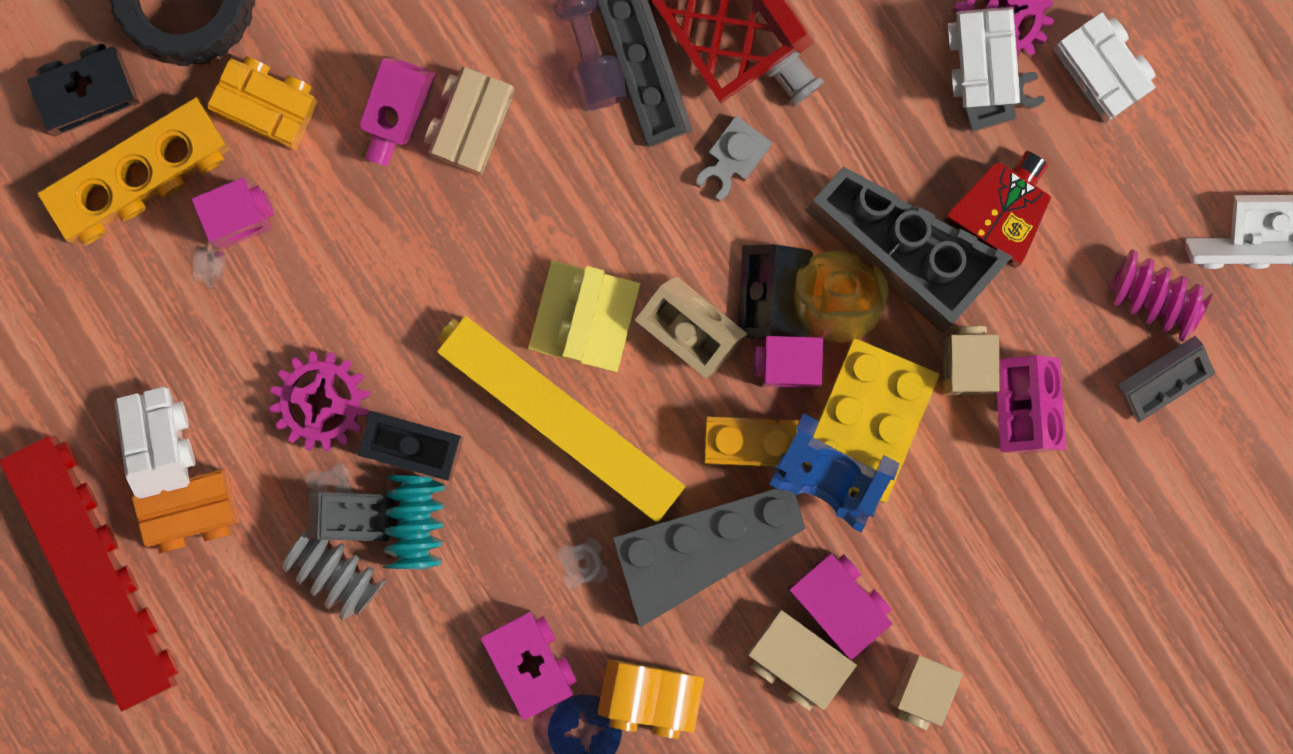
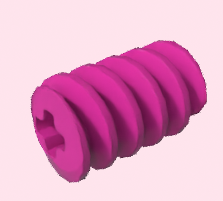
M1133 249L1130 250L1116 271L1107 291H1115L1113 305L1118 307L1127 298L1130 299L1129 314L1132 316L1143 307H1146L1148 309L1146 323L1151 324L1160 315L1163 316L1162 331L1167 333L1176 324L1180 325L1178 340L1183 342L1191 335L1201 321L1211 301L1212 293L1202 301L1204 291L1202 285L1195 284L1186 292L1187 278L1180 275L1169 283L1171 271L1168 267H1162L1153 275L1154 260L1147 258L1139 266H1136L1138 253Z

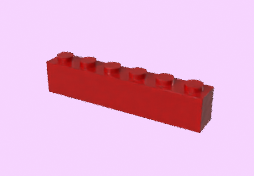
M47 436L1 459L0 464L121 712L178 685L174 677L180 673L178 665L168 648L161 650L154 636L155 633L159 632L158 624L148 607L141 609L133 593L139 590L137 581L127 565L120 566L113 552L119 548L117 540L108 524L100 525L93 509L98 507L97 499L87 482L80 484L73 470L74 467L78 466V461L67 441L60 443L58 437Z

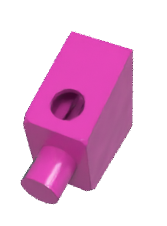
M395 57L382 59L359 125V129L370 133L362 155L363 158L383 166H388L396 143L401 145L410 143L437 73ZM388 107H392L398 114L395 126L386 121L385 113Z

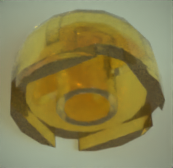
M830 251L810 258L809 265L803 268V270L801 267L797 272L795 282V310L804 327L814 336L829 342H850L854 338L860 339L868 334L880 320L887 300L888 282L879 267L874 265L872 270L869 266L861 263L862 256L852 252Z

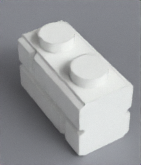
M1013 7L957 12V22L948 23L950 51L959 50L960 69H952L954 97L963 96V107L1020 103Z
M1102 12L1057 43L1053 50L1104 123H1107L1156 87L1151 81L1155 78V73L1148 61L1142 55L1134 57L1126 46L1125 42L1129 40V37L1124 27L1115 17L1108 20Z
M166 387L144 391L143 395L133 394L117 398L115 409L125 477L135 497L141 499L160 494L161 490L168 492L188 487L190 481L187 467L195 466V458L189 439L182 438L181 430L189 428L183 402L175 403L169 388Z

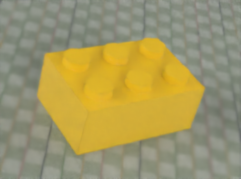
M853 338L849 343L818 417L819 423L813 438L875 470L883 455L900 463L895 479L890 480L879 500L880 503H887L940 374L856 338ZM804 462L806 465L811 466L809 462ZM852 487L854 490L859 491L857 487Z

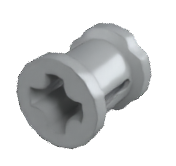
M798 51L765 73L768 77L774 76L789 95V103L793 108L825 83L821 77H814L799 58L800 53Z

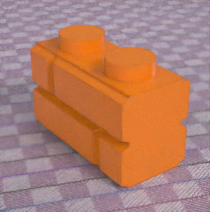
M219 470L189 478L190 483L188 487L168 492L161 490L160 494L141 499L135 497L134 493H132V500L145 547L157 546L159 554L186 547L184 538L202 534L204 542L230 536L229 526L240 524V519L227 470Z

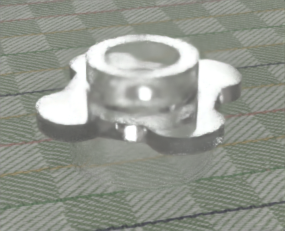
M208 242V246L195 247L193 279L194 282L206 283V286H209L210 289H215L216 279L224 278L225 252L218 251L216 246Z
M336 464L332 470L324 472L312 470L306 476V485L311 488L312 492L328 493L327 487L333 485L335 486L334 493L355 494L351 491V485L348 480L351 475L350 469L343 464Z
M589 538L582 545L574 547L563 545L559 548L557 558L563 563L566 573L563 582L568 588L578 589L582 583L589 581L601 583L607 578L608 569L602 565L599 554L602 546L598 540ZM579 560H586L587 566L580 568L578 566Z

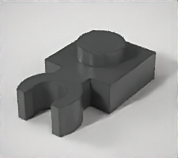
M1028 72L1019 77L1020 103L963 107L970 132L974 133L1015 120L1017 117L1014 106L1019 105L1025 109L1039 107L1045 101L1044 95L1028 98L1023 92L1024 84L1038 79L1037 73ZM962 96V97H960V99H961L962 106H963V96Z

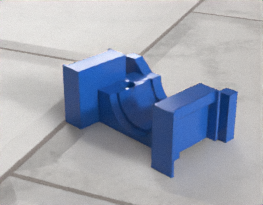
M803 413L796 428L798 431L786 454L782 453L769 485L780 490L790 491L796 495L806 493L822 499L834 509L836 516L844 519L853 529L862 532L868 517H874L878 502L890 480L895 479L900 463L883 455L875 470L813 438L819 421ZM804 462H809L811 466L806 465ZM852 487H857L859 491L854 490Z

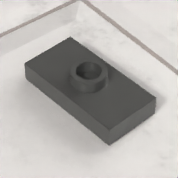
M1194 336L1120 383L1118 387L1130 414L1139 423L1213 376L1215 371L1203 343Z
M309 492L307 539L390 541V536L385 534V528L390 527V517L386 516V510L391 508V499L386 495Z

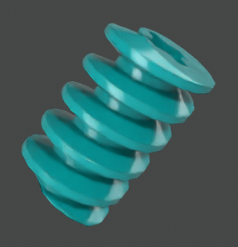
M387 475L388 479L399 483L400 487L389 490L386 493L388 498L399 502V506L386 510V516L398 520V524L385 528V534L398 539V542L384 547V553L396 557L397 561L384 565L383 568L429 570L441 565L442 558L430 554L429 550L443 545V540L430 535V532L444 526V522L432 517L431 513L444 509L445 503L432 498V494L444 491L445 484L433 480V477Z

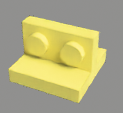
M551 260L528 350L618 373L640 283L607 275L601 269L586 266V269Z

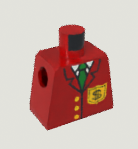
M1027 150L1013 170L997 161L950 210L943 221L957 230L962 229L977 237V240L995 250L1000 249L1013 256L1007 263L1017 268L1024 261L1051 200V196L1036 186L1049 164Z

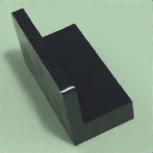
M742 245L737 326L747 333L745 338L765 339L766 336L808 337L813 252L811 250L781 245Z

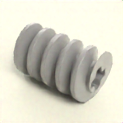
M306 529L288 551L282 565V570L288 573L300 567L296 582L301 585L314 579L310 594L315 597L328 591L325 606L328 609L342 602L343 605L339 613V618L342 621L355 614L358 616L387 580L382 579L371 585L369 581L374 570L373 568L368 567L359 573L355 572L359 560L357 555L342 561L341 556L345 548L343 543L328 549L326 546L329 540L307 539Z

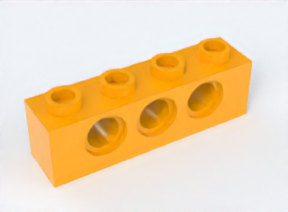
M196 97L37 194L65 240L73 245L81 242L82 246H86L107 233L104 226L119 217L122 222H125L142 213L146 209L144 202L157 194L165 198L180 190L186 184L183 178L198 169L201 174H205L221 165L225 161L223 154L231 149L204 104ZM175 140L186 141L188 145L186 157L178 163L168 162L166 158L168 145ZM135 164H145L148 169L146 182L139 187H130L126 179L128 170ZM96 188H105L109 196L107 205L99 211H91L87 204L88 195Z

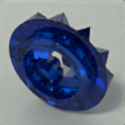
M579 694L561 702L554 710L548 725V739L555 754H615L621 742L622 730L609 727L610 718L597 714L600 703L599 696ZM581 711H584L589 725L605 726V730H601L591 736L590 751H586L585 744H582L580 737L565 736V732H571L572 729L579 726Z

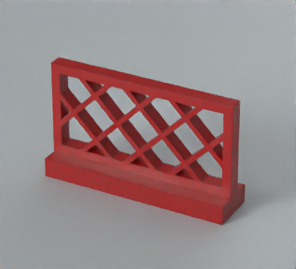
M652 0L720 103L732 97L794 52L798 51L801 53L815 43L787 0H752L749 21L725 17L729 0L720 1L717 16L694 12L697 0H688L686 11L669 8L665 0ZM759 12L767 24L757 23ZM675 16L685 18L683 28ZM693 19L716 23L711 48L693 45L689 39ZM724 24L747 28L742 53L719 49ZM755 29L773 32L782 45L767 57L750 55ZM699 53L709 54L708 65ZM717 56L741 60L738 77L722 88L714 76ZM749 61L757 63L747 70Z

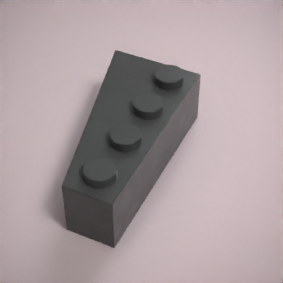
M776 488L613 537L639 626H644L806 529L796 495L790 491Z

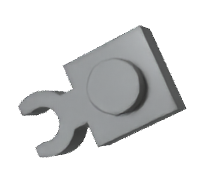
M735 116L709 151V155L717 160L718 163L716 166L705 168L699 174L696 185L701 188L708 178H718L722 182V189L717 193L715 199L721 202L730 192L731 177L736 174L746 181L770 149L773 142L738 116Z

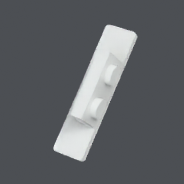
M1234 195L1231 238H1187L1185 249L1191 263L1206 269L1222 268L1224 264H1243L1253 269L1267 268L1270 264H1289L1293 266V195Z

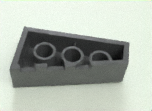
M844 166L805 210L942 333L956 322L1013 257L1000 249L995 250L977 240V237L962 229L957 230L934 218L935 215L921 207L916 208L897 198L896 194Z

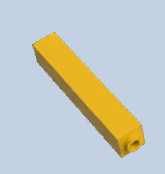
M466 315L460 323L453 318L437 338V341L442 344L437 353L656 523L660 521L686 487Z

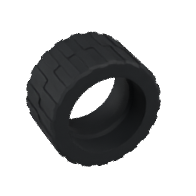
M109 0L115 21L121 25V30L148 55H153L159 61L167 64L168 62L175 63L178 66L202 65L209 63L214 58L227 54L228 50L233 45L238 44L243 38L244 31L247 26H250L253 18L252 10L253 6H255V0H223L216 15L205 26L190 33L175 35L166 33L153 26L144 15L140 0Z

